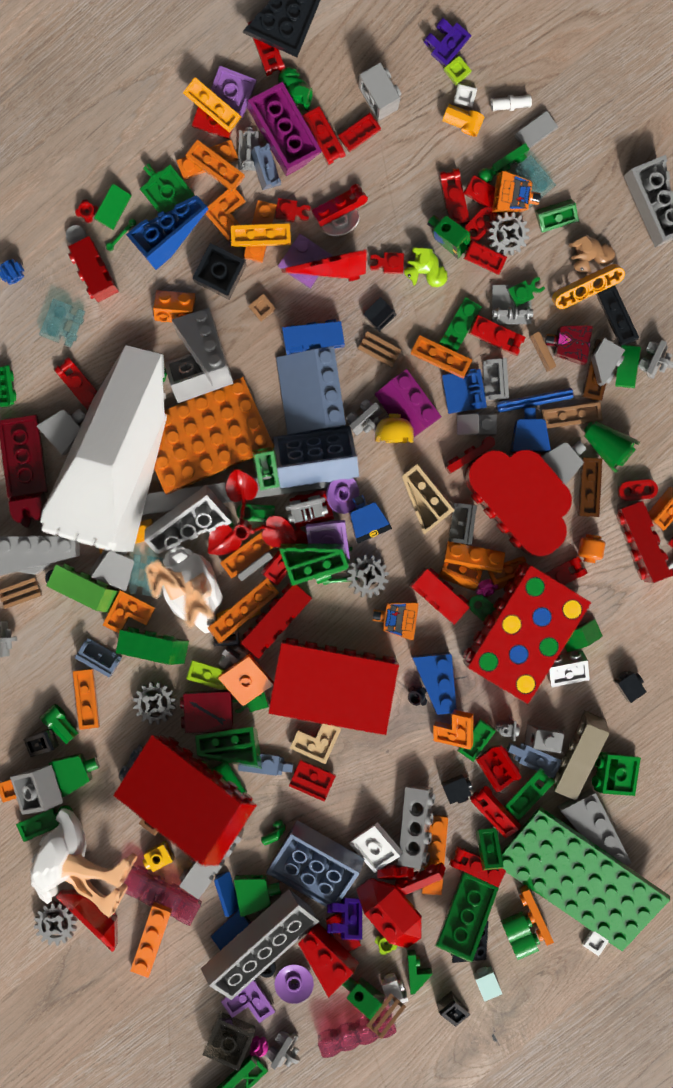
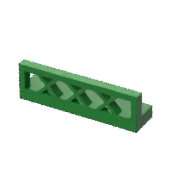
M249 1055L216 1088H235L242 1079H246V1086L244 1088H251L268 1072V1068L255 1055ZM255 1066L261 1069L257 1075H249V1072Z

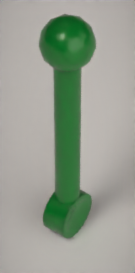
M130 219L129 224L113 242L106 245L108 251L114 250V245L131 227L136 225V220Z

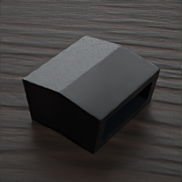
M381 297L363 313V317L379 332L396 316L395 310Z
M234 631L230 635L236 636V640L223 641L221 643L213 636L214 647L239 646V632Z

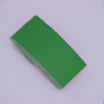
M624 345L621 347L625 350L622 354L624 359L617 368L615 386L635 388L641 347Z

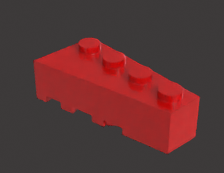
M638 501L617 509L619 513L616 515L617 520L625 529L623 535L625 541L631 545L632 550L630 554L633 561H637L639 578L647 583H656L672 577L673 568L669 570L666 564L669 558L666 552L659 548L661 540L656 531L651 529L653 522L644 501Z
M289 583L281 591L284 595L279 600L275 598L269 605L271 610L267 614L263 612L256 619L258 624L254 629L249 627L242 635L245 639L241 644L258 659L311 601L312 597L298 584L292 586Z

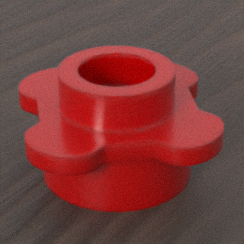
M84 199L78 209H76L75 214L77 217L84 218L86 223H91L99 208L96 205L93 206L87 199Z

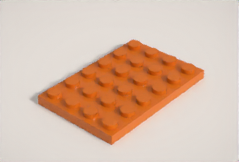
M243 377L234 380V384L194 397L164 410L165 414H167V419L154 469L166 495L253 458L252 450L267 447L274 449L272 440Z

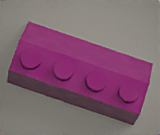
M283 82L248 100L247 109L267 144H270V149L285 176L303 168L322 152Z

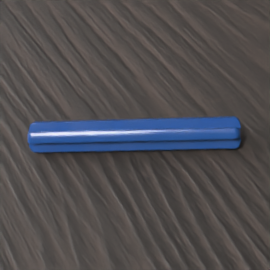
M572 388L501 401L497 403V410L501 413L572 399L574 394Z

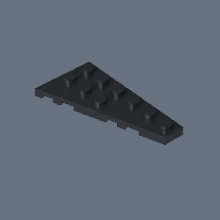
M270 0L263 10L255 16L254 20L244 28L243 33L294 57H298L321 0Z

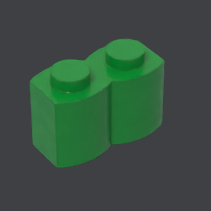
M519 912L501 920L517 960L539 951L537 945L540 942L536 933L532 934L530 931L532 923L528 915L524 917L523 913Z

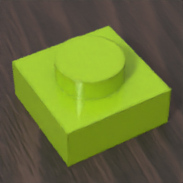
M458 56L443 71L457 85L471 74L472 70Z

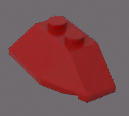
M370 878L356 889L365 916L389 944L408 948L422 938V916L396 886Z
M62 889L56 898L113 952L118 944L116 911L112 916L107 917L95 903L79 894L75 889Z

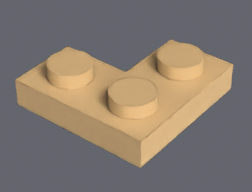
M322 724L316 737L297 730L290 749L326 764L342 728Z

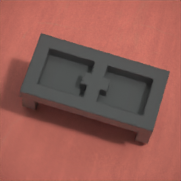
M454 503L455 510L452 512L449 541L472 544L477 505Z

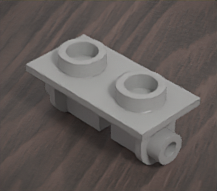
M251 127L239 130L238 170L256 171L251 151L255 146H258L259 131H253Z
M509 716V721L500 720L496 723V729L502 736L510 737L513 741H516V736H519V724H516V721L511 716Z

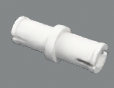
M508 95V97L491 98V111L507 109L514 111L516 108H530L532 105L531 95Z

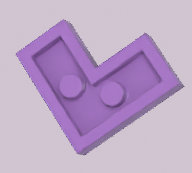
M255 979L232 1000L227 997L221 999V1003L232 1018L249 1007L260 1023L276 1011Z

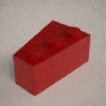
M90 236L68 246L70 249L68 255L72 263L77 264L79 268L77 273L82 282H86L88 287L86 290L91 299L95 298L99 303L119 292Z
M424 568L409 586L455 625L470 608L467 605L469 601L461 594L457 596L452 591L454 588L445 581L443 583L438 579L439 574L432 568L429 570Z

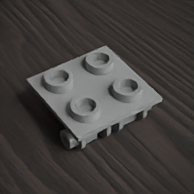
M492 285V322L496 324H531V317H533L531 301L515 307L507 291L515 285Z
M320 495L309 497L307 502L301 503V500L289 502V506L286 507L287 512L291 511L292 513L288 515L289 522H294L295 524L303 521L301 510H303L305 521H307L305 512L307 508H309L311 519H313L311 507L313 508L315 518L325 516L324 514L328 513L327 507H322V503H325V497L320 498Z

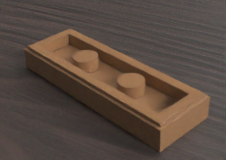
M600 401L541 410L542 419H545L547 429L603 421Z

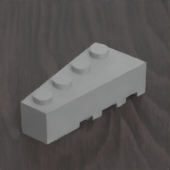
M241 829L218 866H201L192 859L190 861L192 863L190 869H185L179 877L182 880L179 887L199 899L213 880L214 874H217L225 862L224 859L231 855L236 843L238 844L241 841L244 830Z

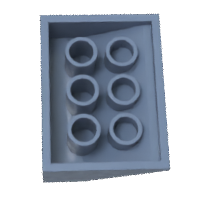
M334 346L276 357L287 435L345 427L346 423Z
M350 426L273 437L280 488H292L299 485H312L314 483L359 477L357 454Z
M297 820L266 873L327 907V904L340 903L360 874L365 859Z

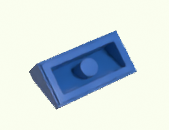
M230 872L216 875L214 883L224 915L229 917L239 910V905Z
M238 910L211 935V938L221 951L223 947L229 944L252 922L246 916L241 917Z

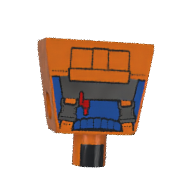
M502 171L497 174L492 212H524L528 210L529 204H539L541 194L531 191L532 182L530 180Z
M386 603L385 611L373 610L372 621L383 622L382 630L414 640L419 603Z

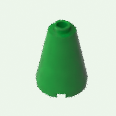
M598 421L594 422V424L590 422L584 429V432H586L584 437L614 473L618 471L616 467L623 466L636 449L633 446L640 444V441Z

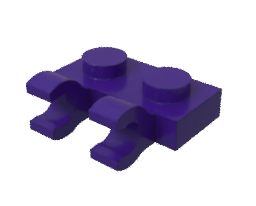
M442 18L436 28L441 33L446 34V36L440 42L433 34L429 33L425 38L424 44L434 50L431 56L446 67L472 35L458 23L451 26Z
M343 898L342 904H327V913H341V924H327V933H341V939L362 940L363 909L360 900Z

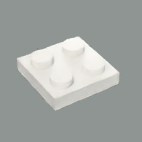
M378 822L349 842L358 855L365 859L364 862L374 873L400 857L403 853Z

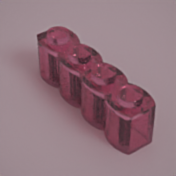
M133 866L124 882L128 885L125 893L151 907L156 902L172 908L170 916L190 926L202 901L190 893L182 891L179 885L166 883L165 878L157 874L154 876L150 875L143 866Z
M388 1010L382 1011L372 1024L374 1027H376ZM392 1013L379 1028L380 1032L384 1030L393 1018ZM365 1016L358 1019L355 1023H344L337 1029L322 1031L318 1035V1047L323 1058H330L337 1055L340 1051L353 1050L359 1044H371L380 1037L366 1026L370 1020ZM395 1022L383 1038H388L397 1032Z

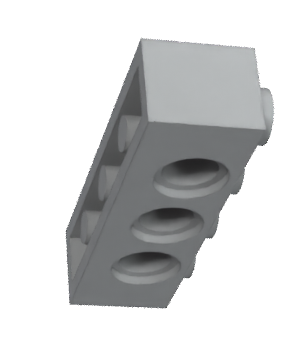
M412 784L405 787L400 849L403 853L398 859V865L421 869L429 862L430 853L428 852V845L431 843L432 834L429 831L430 825L433 823L431 809L435 803V794L431 787ZM417 802L422 805V812L418 811L416 807ZM415 822L420 824L421 831L415 829ZM413 842L419 845L418 851L413 848Z

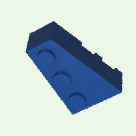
M337 319L326 320L325 323L319 324L311 322L306 325L282 327L286 355L334 346V349L345 347L341 321L337 322Z
M445 652L411 656L437 715L451 714L454 710H457L452 654Z

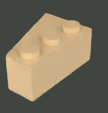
M419 463L402 476L423 534H426L455 510L452 503Z

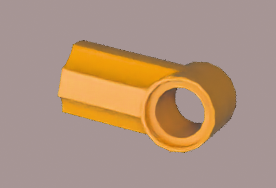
M449 104L442 121L460 128L462 132L469 136L476 137L485 117L477 111H466Z

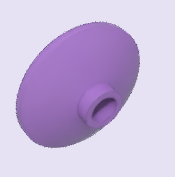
M353 478L334 480L329 483L326 496L331 509L337 513L345 514L355 508L352 499L359 496V487Z
M287 965L276 975V993L287 1003H301L313 991L314 981L312 974L302 965ZM297 979L298 983L292 984L291 980Z

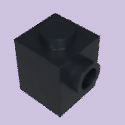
M624 671L614 681L626 701L630 703L647 693L642 685L644 681L638 673Z
M463 774L441 783L450 804L458 802V804L463 803L469 799V796H472L470 792L473 789L469 778L465 779Z

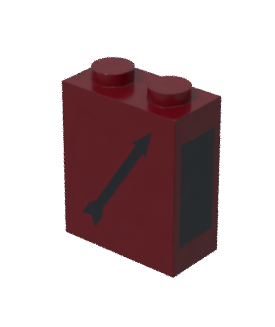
M230 691L185 692L183 697H180V708L184 709V717H181V728H185V733L222 732L234 729L232 694Z

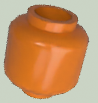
M586 534V537L580 539L578 555L584 558V562L595 563L596 560L603 559L606 543L601 540V536Z

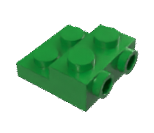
M600 752L595 762L597 768L596 776L592 778L594 790L602 794L635 796L641 757Z

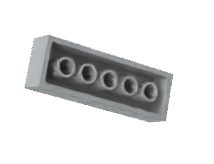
M288 890L201 968V971L210 987L232 1000L314 927L319 920L310 905L291 890Z

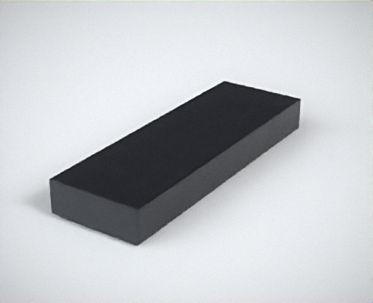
M614 285L597 293L596 296L620 347L638 340L639 335L616 286Z

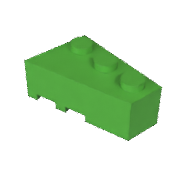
M64 563L63 566L55 565L46 585L47 587L95 611L109 613L119 593L118 590L109 587L105 582L91 579V576L87 573L74 571L75 568Z

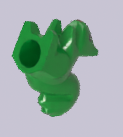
M292 67L282 69L278 75V82L284 83L296 106L303 104L305 109L309 110L313 89L305 80L299 78L300 73L297 72V69Z

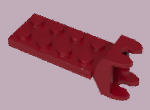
M37 415L0 420V445L7 497L10 499L8 502L9 510L13 520L21 523L25 528H29L31 518L41 521L43 510L48 501L45 493H48L40 429L37 427L39 425Z

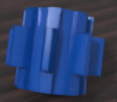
M15 259L7 260L0 265V277L2 281L7 282L9 285L17 283L24 277L22 272L25 270Z

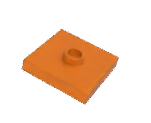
M250 654L218 675V679L242 706L274 685V681Z

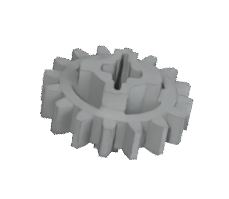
M503 212L502 217L496 215L497 221H490L492 228H487V231L491 232L487 239L492 240L489 246H496L494 251H501L502 255H506L507 252L509 255H514V250L521 252L520 246L526 247L524 240L530 238L526 236V232L530 231V229L524 227L527 221H521V215L515 217L514 212H510L509 216L507 212ZM507 220L511 221L506 226L501 224L502 222ZM505 230H510L509 234L511 235V237H507L508 234ZM509 242L514 243L511 247H505Z
M364 555L362 561L360 558H356L357 564H349L352 570L346 571V573L350 574L346 581H351L348 587L355 588L354 594L361 592L360 597H364L367 593L368 598H371L373 593L376 596L380 594L378 589L385 590L383 583L389 582L385 579L389 572H384L387 566L380 565L381 559L374 561V556H371L368 560L367 556ZM366 564L363 570H357L360 565ZM375 567L377 568L379 575H377V573L375 572ZM369 572L368 575L371 576V579L366 581V577L363 574ZM355 578H358L360 586L357 584ZM378 583L376 587L368 590L370 588V584Z
M153 682L149 683V687L143 685V692L138 690L136 693L139 697L133 698V701L137 702L133 709L139 710L136 716L142 715V722L149 719L150 725L154 720L157 725L160 724L161 719L166 722L168 720L166 715H173L170 709L176 708V705L172 704L176 698L170 696L173 690L167 691L168 685H165L163 688L160 687V682L156 686H154ZM152 690L158 691V693L154 695H151L147 692ZM164 695H165V697H166V699H167L168 705L164 704V700H163ZM159 696L157 702L159 706L156 705L150 710V708L152 707V701ZM142 700L146 704V710L143 709ZM153 712L163 713L158 716L151 715Z
M53 901L51 907L45 904L44 910L40 908L37 912L40 916L34 918L38 922L34 925V928L39 929L36 936L42 935L41 941L43 942L47 939L48 945L55 941L56 946H59L61 940L65 944L68 938L73 937L72 931L77 929V926L73 924L78 919L73 918L74 914L69 912L67 907L64 908L62 903L56 906V902ZM58 921V924L54 926L53 923Z

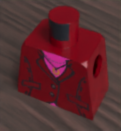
M560 326L557 330V335L546 334L545 343L547 346L555 347V357L585 365L588 361L593 326Z

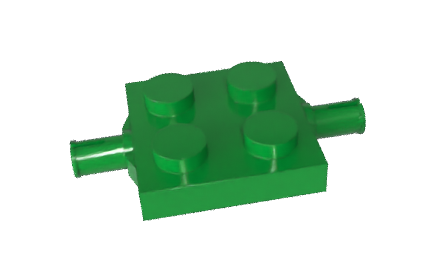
M150 164L143 168L150 176V179L140 188V191L158 213L163 211L164 213L174 209L175 205L195 196L171 165L157 173Z

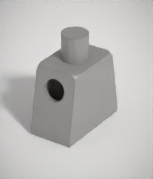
M80 408L72 415L63 409L37 425V427L62 455H66L74 443L81 427L79 424L84 420L86 414Z
M580 441L576 442L572 447L567 442H564L541 457L566 485L583 465L584 462L579 455L586 450V447Z
M104 549L90 569L89 574L92 578L126 591L134 560L126 555L127 552Z
M527 724L524 744L533 749L561 753L564 730Z

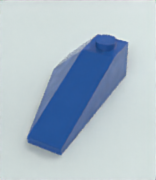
M196 195L175 205L174 209L169 212H160L158 217L150 221L146 219L140 222L126 235L153 268L157 270L173 256L209 208Z

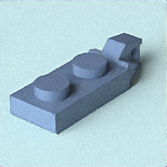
M509 743L506 749L515 755L514 759L520 764L536 771L542 768L549 777L554 778L560 767L561 759L541 750L533 749L527 744L521 743L520 746Z
M260 753L262 769L243 765L238 767V771L275 776L282 775V772L293 771V763L284 762V757H279V755Z

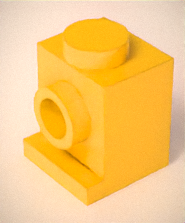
M165 840L146 851L142 861L147 870L151 868L152 872H155L163 866L172 863L175 856ZM158 856L160 858V861L155 862L153 857Z

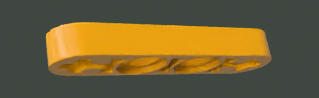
M611 264L554 292L552 301L559 309H565L618 284L624 279L625 271L618 264ZM601 278L600 284L593 286V282ZM584 287L582 293L575 294L577 288Z

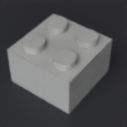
M381 63L359 75L358 87L378 121L398 110L401 96L398 86L396 84L393 85L390 80L389 70L386 67L383 68Z
M52 765L29 769L10 777L22 815L45 811L63 803L62 794Z

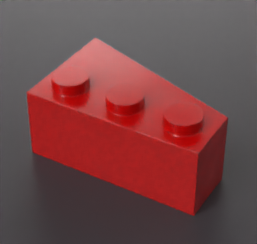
M319 923L312 927L298 943L328 998L355 972L359 964Z

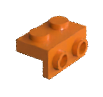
M156 290L153 306L154 320L172 322V319L194 313L195 293Z

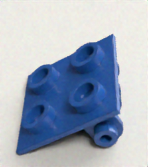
M481 369L468 370L464 379L454 374L442 375L448 414L487 408Z

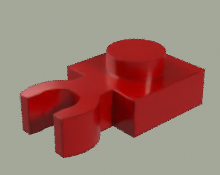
M278 198L275 219L295 222V217H299L302 221H309V217L303 216L302 212L304 210L310 211L311 207L309 205L297 207L298 201Z
M384 252V258L378 255L370 256L371 260H377L378 262L376 266H370V270L377 271L380 268H384V274H403L404 253Z
M386 865L385 869L377 870V878L385 880L414 876V868H396V865Z

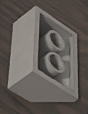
M191 353L165 362L169 382L178 403L234 384L232 380L231 382L213 387Z

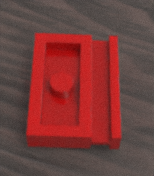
M300 759L289 787L325 802L336 774Z

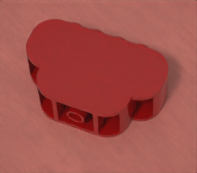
M522 450L508 456L501 451H489L480 455L468 466L465 472V483L472 492L471 498L477 504L481 503L485 507L484 513L490 519L494 518L497 521L496 527L503 534L507 533L510 536L509 542L515 548H520L528 555L546 556L562 545L567 535V527L563 517L571 508L572 496L567 486L539 454L530 450Z

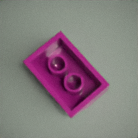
M407 369L374 394L388 415L401 414V418L411 423L414 437L441 418L439 412Z

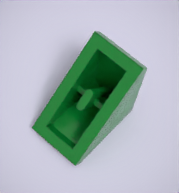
M592 619L576 627L564 646L567 652L590 646L603 637L596 620Z

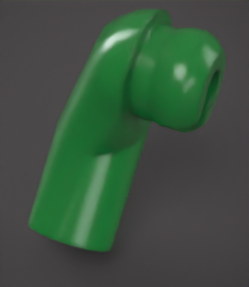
M279 819L273 823L275 828L273 832L261 837V842L264 846L280 839L286 830V825L283 824L282 820Z

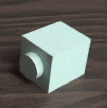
M482 967L476 971L477 973L473 974L484 1002L502 994L492 967Z

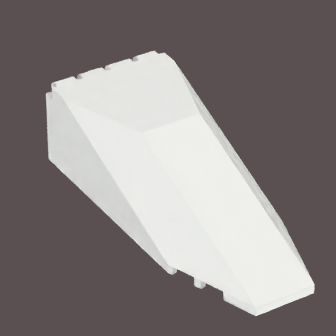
M125 345L94 396L45 505L40 523H43V532L54 535L59 533V536L71 540H76L77 538L78 542L92 546L95 543L96 547L106 550L133 552L167 419V414L164 412L166 393H163V378H165L164 355Z

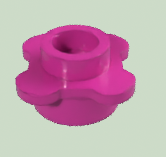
M491 579L483 580L479 583L476 593L477 595L482 594L488 597L494 594V590H497L499 586L498 584L494 585Z
M255 1036L250 1046V1055L262 1057L267 1053L268 1042L265 1037L259 1038Z

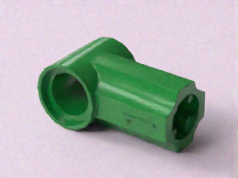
M242 504L239 505L236 510V515L238 518H240L239 511L242 507ZM245 505V507L250 509L251 514L248 518H244V520L266 522L268 517L275 515L274 505Z
M57 704L52 705L40 716L43 724L50 730H53L65 744L80 733L66 718L65 712Z

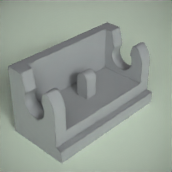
M507 358L483 361L486 401L509 398Z

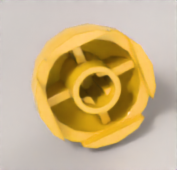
M389 414V418L382 419L376 426L375 442L413 443V427L408 420L401 418V414Z

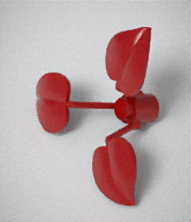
M235 469L228 477L226 493L232 502L242 500L239 522L234 530L230 525L225 526L224 524L210 532L208 554H231L240 548L242 540L247 539L250 533L254 534L261 529H264L262 532L263 540L271 547H280L281 543H295L297 539L295 530L291 523L282 516H270L267 518L266 525H260L256 528H252L251 523L244 520L246 500H252L256 497L258 484L251 475L240 469Z

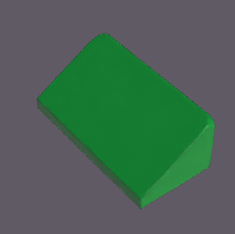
M112 184L94 219L114 230L132 195Z
M572 199L535 210L542 233L579 221L576 203Z

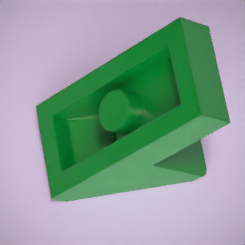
M415 949L407 950L410 995H415L432 976L433 972L432 968H420V956H416Z

